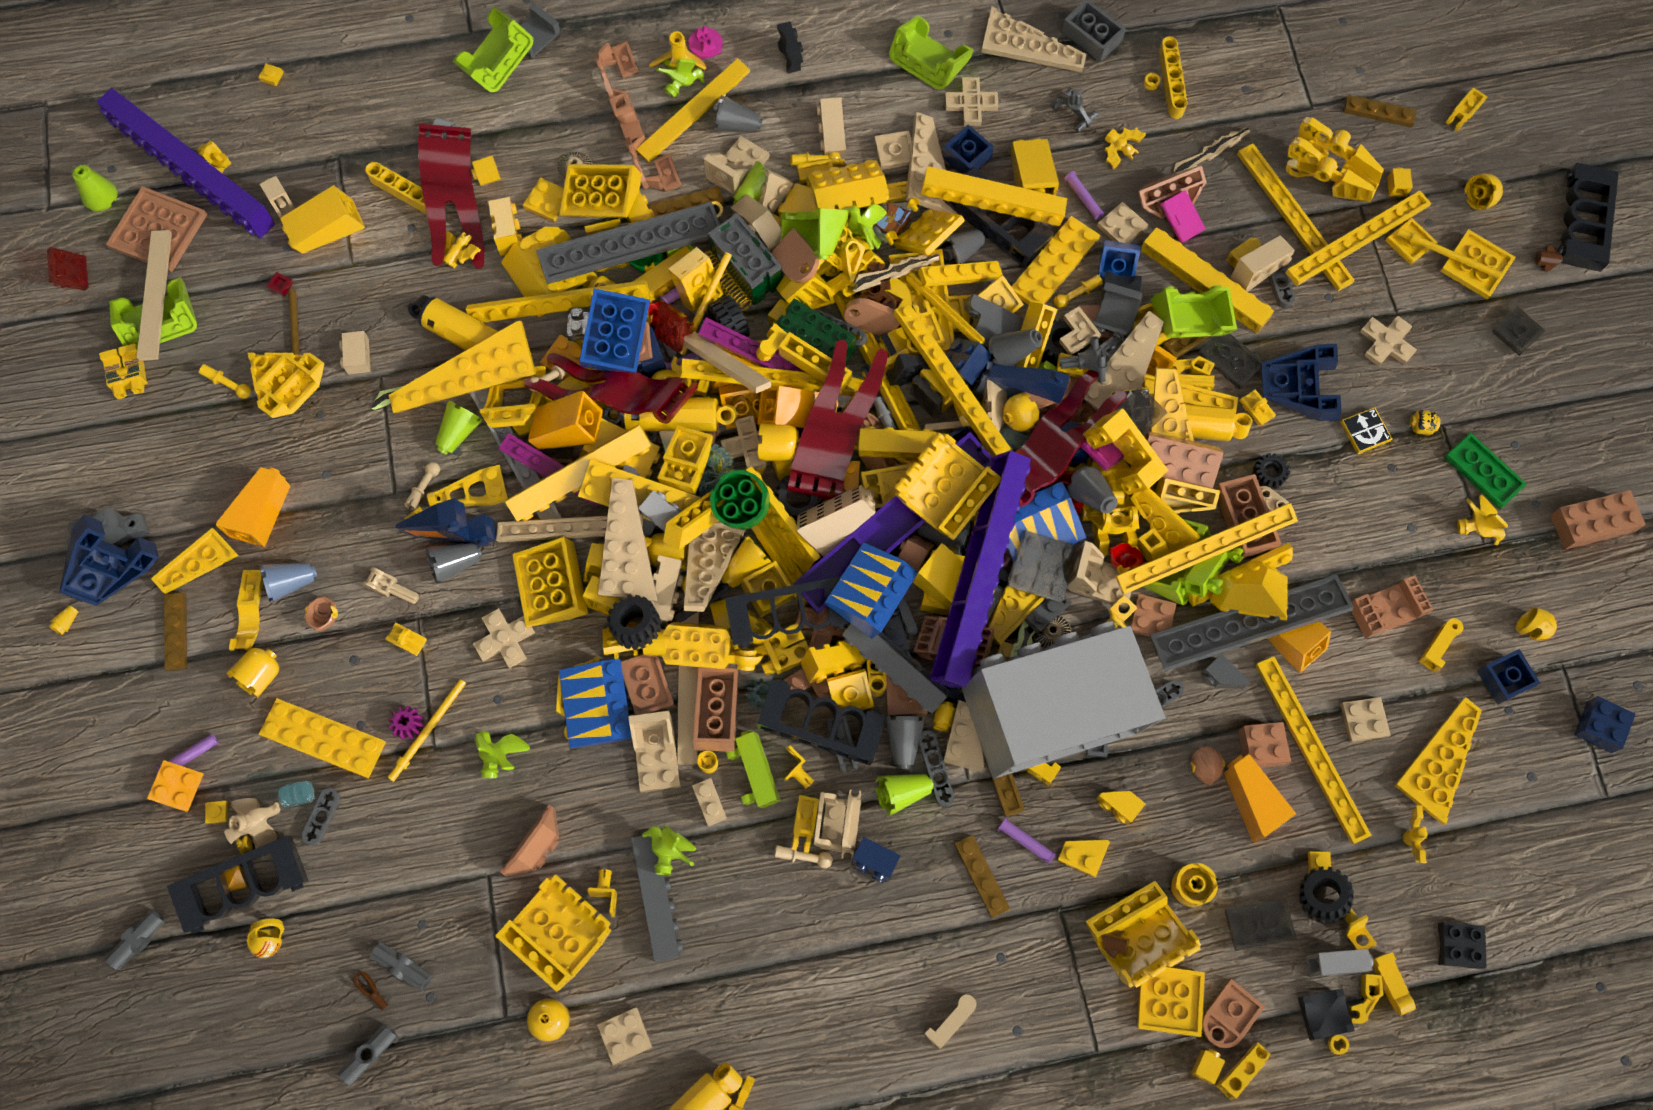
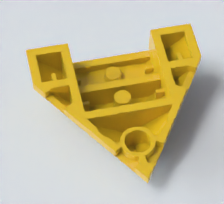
M248 353L254 389L258 398V408L271 418L293 414L320 385L324 363L311 353H304L303 355H294L293 353H264V355H257L255 353Z
M1260 561L1251 562L1242 568L1224 575L1221 579L1223 583L1220 586L1223 588L1220 595L1213 593L1210 598V603L1220 611L1228 612L1229 609L1238 610L1239 614L1269 618V616H1279L1280 620L1287 621L1288 577L1278 569Z

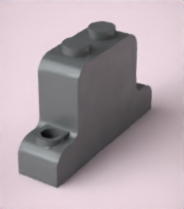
M975 294L968 297L964 305L966 313L974 318L972 327L985 338L983 346L988 352L989 340L997 333L1020 331L1024 318Z
M105 509L88 515L102 522L105 537L102 541L114 546L150 534L146 519L142 514L122 517L114 509ZM80 519L68 523L70 536L73 527ZM68 538V539L66 540V543H67V546H68V547H69L70 538Z

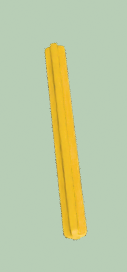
M909 272L906 275V281L968 339L980 342L982 345L985 343V338L930 287H923L921 279L914 272Z

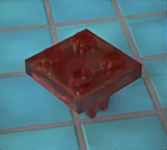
M54 247L47 249L49 282L54 283L55 287L61 285V288L71 287L86 291L89 288L86 256Z
M659 302L655 336L674 351H682L684 337L693 333L690 327H694V323L686 322L687 316L667 302Z

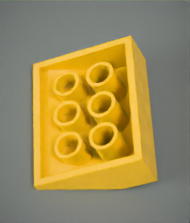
M568 164L560 216L627 218L640 189L641 172L634 165Z
M561 537L512 554L526 627L571 620L588 614L587 605L583 598L584 590L573 541Z

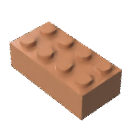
M1146 430L1144 438L1169 470L1162 477L1213 489L1224 454L1220 447Z
M1255 474L1222 482L1216 487L1217 490H1220L1218 504L1227 528L1269 512ZM1276 530L1242 544L1238 548L1243 549L1241 556H1243V559H1247L1274 550L1282 543Z
M1631 490L1560 507L1550 515L1564 550L1633 533L1646 525Z
M698 667L693 734L695 751L735 752L739 685L738 669Z

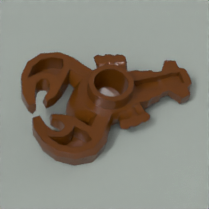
M873 262V264H869L868 268L872 272L883 270L885 267L880 262ZM882 274L871 276L869 281L862 280V284L872 282L881 277ZM880 280L881 284L864 289L867 291L856 298H865L877 303L885 300L881 304L896 309V299L885 291L891 290L890 280Z

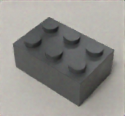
M1085 0L1064 19L1061 32L1101 62L1122 42L1126 28L1091 1Z

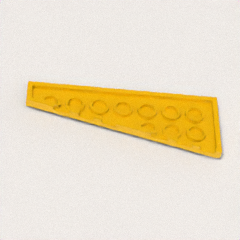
M522 321L511 324L389 394L393 413L403 412L536 375Z

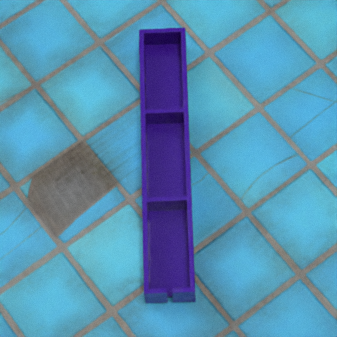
M113 88L109 89L96 101L100 107L99 111L108 118L107 122L113 128L118 127L119 131L126 138L131 137L132 142L136 146H142L143 150L150 157L155 156L156 160L163 167L168 166L169 171L173 175L182 177L181 180L187 186L192 185L193 189L200 196L205 195L210 204L219 206V210L224 215H230L231 219L238 226L242 224L251 236L256 235L261 239L275 225L264 205Z
M971 432L956 443L958 447L984 468L991 466L993 458L985 448L979 452L976 451L981 444ZM894 496L792 585L842 576L862 543H867L886 553H890L925 521L904 505L897 496ZM823 588L801 592L802 597L817 614L827 607L824 603L826 600Z
M1011 450L993 457L990 469L1001 477L1000 483L978 509L929 679L930 681L950 688L967 687L971 681V669L977 660V648L983 639L981 634L983 627L988 621L987 613L993 603L992 595L994 589L999 582L998 574L1003 567V556L1010 543L1008 540L1009 535L1015 526L1014 518L1020 508L1019 500L1025 490L1024 482L1031 469V458Z

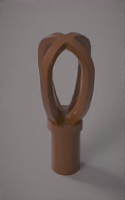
M359 972L353 977V984L363 994L369 996L381 1010L388 1006L367 973ZM359 976L365 978L372 989V993L367 991L358 982Z

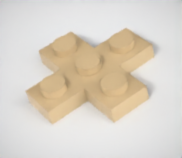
M962 77V92L945 93L946 111H963L964 126H981V111H998V92H980V77Z
M1397 316L1387 328L1372 317L1360 331L1362 335L1374 343L1364 356L1377 366H1380L1390 354L1405 365L1417 351L1416 348L1403 340L1404 336L1413 326Z
M753 415L735 420L739 436L721 440L725 459L729 460L744 456L747 469L751 466L754 470L765 468L766 462L758 457V444H762V435H759V431L756 429Z
M498 608L482 617L490 634L476 641L473 645L483 662L500 652L509 668L527 659L518 642L535 634L532 626L526 627L524 616L508 624Z

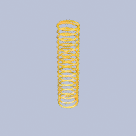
M706 251V252H705L706 255H707L708 253H711V255L708 256L709 258H710L711 256H714L713 259H716V261L713 262L712 265H714L716 262H719L718 265L720 264V261H717V258H715V255H712V251ZM725 270L726 273L722 275V278L726 274L729 275L723 281L719 282L721 283L720 286H723L722 290L723 292H725V295H731V297L735 292L741 289V291L736 296L732 297L733 299H735L740 293L743 292V295L735 300L737 302L746 294H744L745 292L742 291V288L739 287L733 293L729 294L731 290H733L735 287L739 285H737V282L733 281V283H731L728 287L724 288L726 284H728L731 280H734L732 279V276H730V273H727V270ZM731 277V279H730L728 282H726L724 285H722V283H723L727 278ZM736 283V285L733 288H731V290L727 291V289L730 286H732V284ZM746 295V297L737 304L740 305L739 307H742L746 305L749 301H751L749 304L750 306L752 300H749L750 298Z

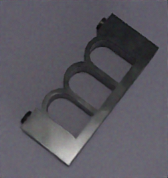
M1576 163L1567 171V187L1570 189L1567 191L1566 201L1570 207L1564 213L1563 220L1568 228L1563 232L1561 236L1562 245H1559L1557 252L1563 256L1562 264L1601 272L1609 264L1618 171ZM1578 190L1602 194L1601 202L1582 197ZM1575 211L1599 215V223L1583 220L1577 216ZM1573 232L1596 236L1597 243L1591 244L1579 241L1574 237Z
M975 167L965 174L987 180V177ZM943 200L971 225L983 232L989 240L1023 268L1045 248L1055 234L1042 222L1038 224L1037 221L1010 215V218L999 226L988 217L993 212L991 210H980L974 206ZM1014 225L1024 226L1029 231L1020 242L1007 233Z
M840 577L725 598L733 645H738V649L749 647V642H753V637L768 639L776 633L777 629L784 634H795L803 628L804 624L812 629L824 628L829 623L831 627L835 626L836 630L848 628L847 624L850 622L829 606H827L828 616L826 621L820 625L811 624L806 618L801 592L823 588L826 600ZM796 593L801 621L796 629L786 630L778 622L774 597ZM769 598L773 616L772 631L766 635L755 634L750 626L746 603Z
M772 679L756 729L869 766L872 764L886 716H883L881 712L876 710L867 711L864 714L861 709L854 706L844 707L840 710L839 705L834 700L826 697L818 698L813 702L812 696L807 691L798 688L790 690L791 685L787 681ZM790 698H801L807 704V715L802 730L779 723L785 703ZM826 706L833 712L834 721L828 738L806 731L812 711L816 707ZM844 715H853L859 720L860 731L855 747L833 740L839 719Z
M285 836L170 884L167 888L183 932H191L193 935L205 930L204 926L210 924V920L221 919L228 915L232 908L250 907L257 902L260 896H274L290 889L292 892L304 888L303 884L309 882L293 837ZM271 854L279 876L278 885L271 892L261 887L252 861ZM243 865L251 887V894L246 902L239 903L233 898L224 873ZM215 877L222 896L223 906L219 913L211 915L203 905L197 884Z

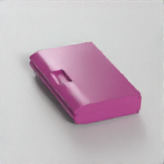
M1186 190L1160 204L1180 243L1206 229Z
M1087 442L1080 446L1105 471L1124 459L1122 452L1113 443L1093 449Z

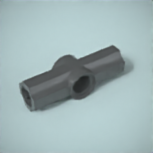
M150 910L135 926L128 928L121 935V941L104 958L106 963L115 970H120L134 954L146 948L150 942L149 938L165 923L164 918L154 910Z
M380 942L373 949L370 958L387 968V971L398 979L405 980L420 991H423L430 983L432 975L414 964L415 961L406 955L396 952L383 942Z
M384 1023L364 1045L358 1047L353 1057L337 1072L339 1077L351 1086L371 1064L378 1061L380 1055L398 1037L396 1032ZM369 1048L372 1051V1056L369 1060H365L364 1052Z

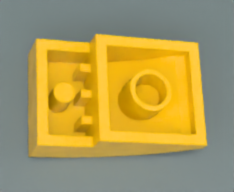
M677 425L663 457L665 462L657 477L659 482L695 495L705 471L713 435Z

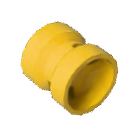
M703 751L699 754L697 763L700 770L706 774L715 772L718 768L716 755L712 751Z

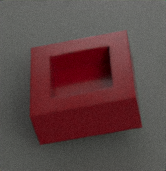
M276 272L266 287L268 290L285 297L294 282L291 278Z

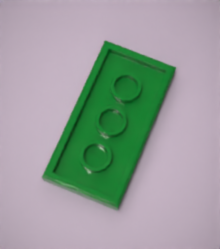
M1471 432L1444 456L1454 468L1499 509L1503 508L1527 485Z

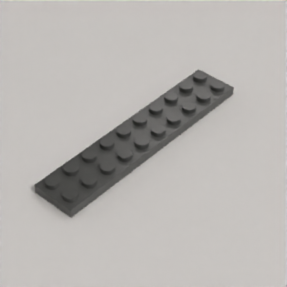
M712 202L544 247L536 251L546 282L550 284L709 240L708 233L718 227L720 223Z
M1337 575L1288 590L1287 621L1280 620L1279 616H1269V618L1239 614L1238 610L1229 609L1228 612L1223 611L1152 634L1150 639L1164 671H1168L1353 611L1354 606Z

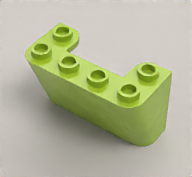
M1215 285L1210 287L1209 291L1201 294H1196V292L1180 294L1178 289L1169 286L1163 288V291L1154 294L1150 299L1157 317L1164 321L1162 328L1167 338L1222 336L1237 330L1229 287Z

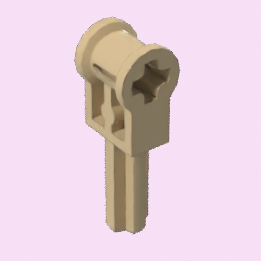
M371 567L369 577L362 583L366 588L386 597L392 594L411 604H415L419 599V594L396 584L397 579L374 567Z

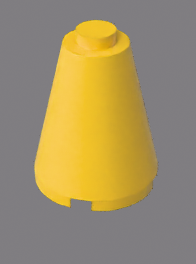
M747 536L731 558L721 581L727 583L729 587L735 588L742 583L744 578L769 565L772 561Z

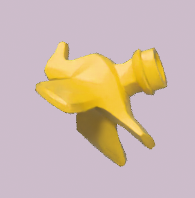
M679 31L670 34V50L649 64L650 67H653L671 58L669 66L676 67L678 59H692L696 61L695 65L697 67L706 69L703 61L688 51L685 38Z
M1483 495L1479 496L1480 510L1467 498L1466 501L1473 511V519L1467 520L1463 518L1457 520L1459 535H1468L1469 532L1475 531L1481 537H1495L1494 544L1498 545L1505 537V531L1502 528H1507L1508 525L1497 515L1498 511Z

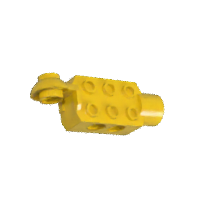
M672 622L666 629H661V632H657V639H653L651 645L646 644V648H643L644 655L661 656L665 663L669 665L725 669L730 664H737L738 670L752 671L755 670V666L763 657L762 654L756 653V650L751 648H739L735 651L730 626Z

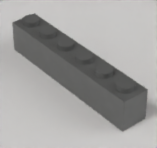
M850 624L842 634L849 645L859 649L860 654L864 658L870 659L875 663V667L880 672H885L890 677L892 683L897 686L900 685L908 697L915 698L920 703V707L926 712L933 714L951 693L944 685L930 681L931 674L883 632L871 639L853 624Z
M639 836L631 838L654 961L658 963L680 958L683 946L681 939L677 940L676 931H679L677 918L673 919L672 915L675 905L673 898L669 899L668 890H671L670 880L665 878V875L655 874L654 866L658 863L659 857L652 852V837Z

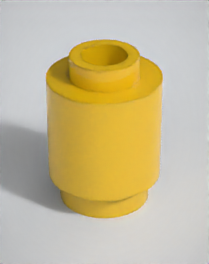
M943 701L936 709L932 722L934 729L948 732L949 728L952 727L956 711L952 703Z

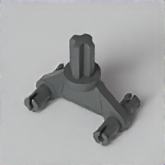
M1069 87L1064 93H1060L1050 106L1053 110H1056L1061 104H1066L1081 119V122L1074 127L1080 133L1085 127H1089L1099 114L1096 110H1093L1087 115L1082 107L1083 98L1080 96L1081 91Z
M1091 337V347L1084 353L1081 352L1077 353V356L1060 358V367L1062 369L1078 367L1079 370L1088 368L1098 372V382H1105L1108 365L1105 363L1106 354L1101 353V348L1099 347V337Z

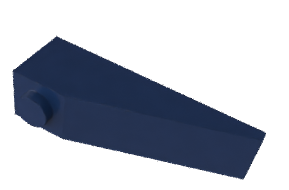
M993 365L988 380L1060 404L1067 389L1070 376L1050 369Z

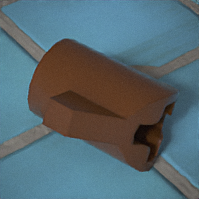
M1546 246L1545 251L1537 252L1535 263L1536 265H1543V271L1548 272L1562 262L1563 256L1553 246Z
M1116 930L1110 934L1106 933L1103 935V949L1111 958L1116 959L1117 953L1127 954L1129 938L1122 937L1123 931Z

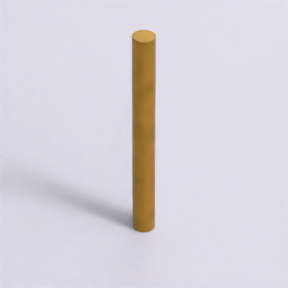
M290 289L288 292L292 353L300 355L296 290Z

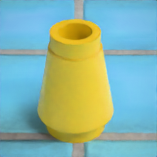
M68 605L67 608L50 620L49 628L63 635L65 632H68L78 611Z

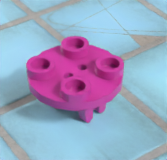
M704 25L703 28H697L691 34L688 42L690 51L700 60L712 58L722 52V37L714 29L707 28Z

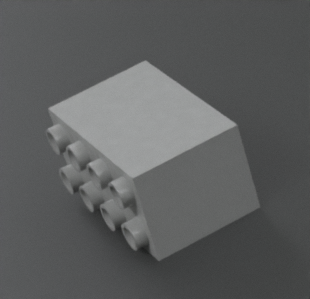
M1113 621L1093 627L1090 629L1091 634L1079 638L1077 632L1060 636L1054 639V645L1042 649L1040 643L1025 646L1017 650L1018 655L1006 661L1003 654L987 657L980 661L981 666L971 670V681L967 687H962V691L993 779L1139 734L1165 719L1131 626L1116 630Z

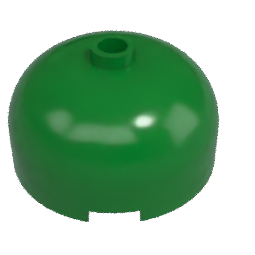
M745 470L731 471L720 477L710 496V505L714 516L724 525L738 530L749 529L759 524L766 516L770 506V495L765 483L756 475ZM750 478L756 480V482L759 484L762 493L759 491V489L756 487V485ZM726 500L720 507H717L719 501Z

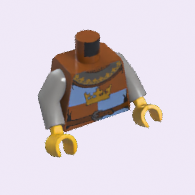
M913 197L908 202L903 203L885 202L881 205L887 213L872 228L881 242L894 245V242L898 240V236L910 221V210L912 209L914 212L918 210L916 205L921 204L918 198Z

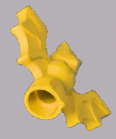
M1136 127L1133 130L1124 128L1121 134L1112 129L1107 134L1105 141L1110 146L1106 147L1104 151L1108 155L1106 162L1112 166L1113 170L1121 162L1117 150L1122 151L1125 156L1133 160L1132 155L1139 152L1132 145L1128 144L1127 140L1139 143L1145 137L1146 132H1140Z
M446 231L443 261L454 269L457 266V260L463 264L467 259H474V255L481 251L473 244L466 248L471 240V236H466L465 232L457 238L454 244L456 236Z
M1416 805V808H1412V818L1409 819L1411 830L1404 832L1402 839L1405 844L1412 846L1411 854L1415 855V862L1426 863V851L1421 847L1420 843L1427 838L1428 834L1425 826L1419 827L1423 819V806Z

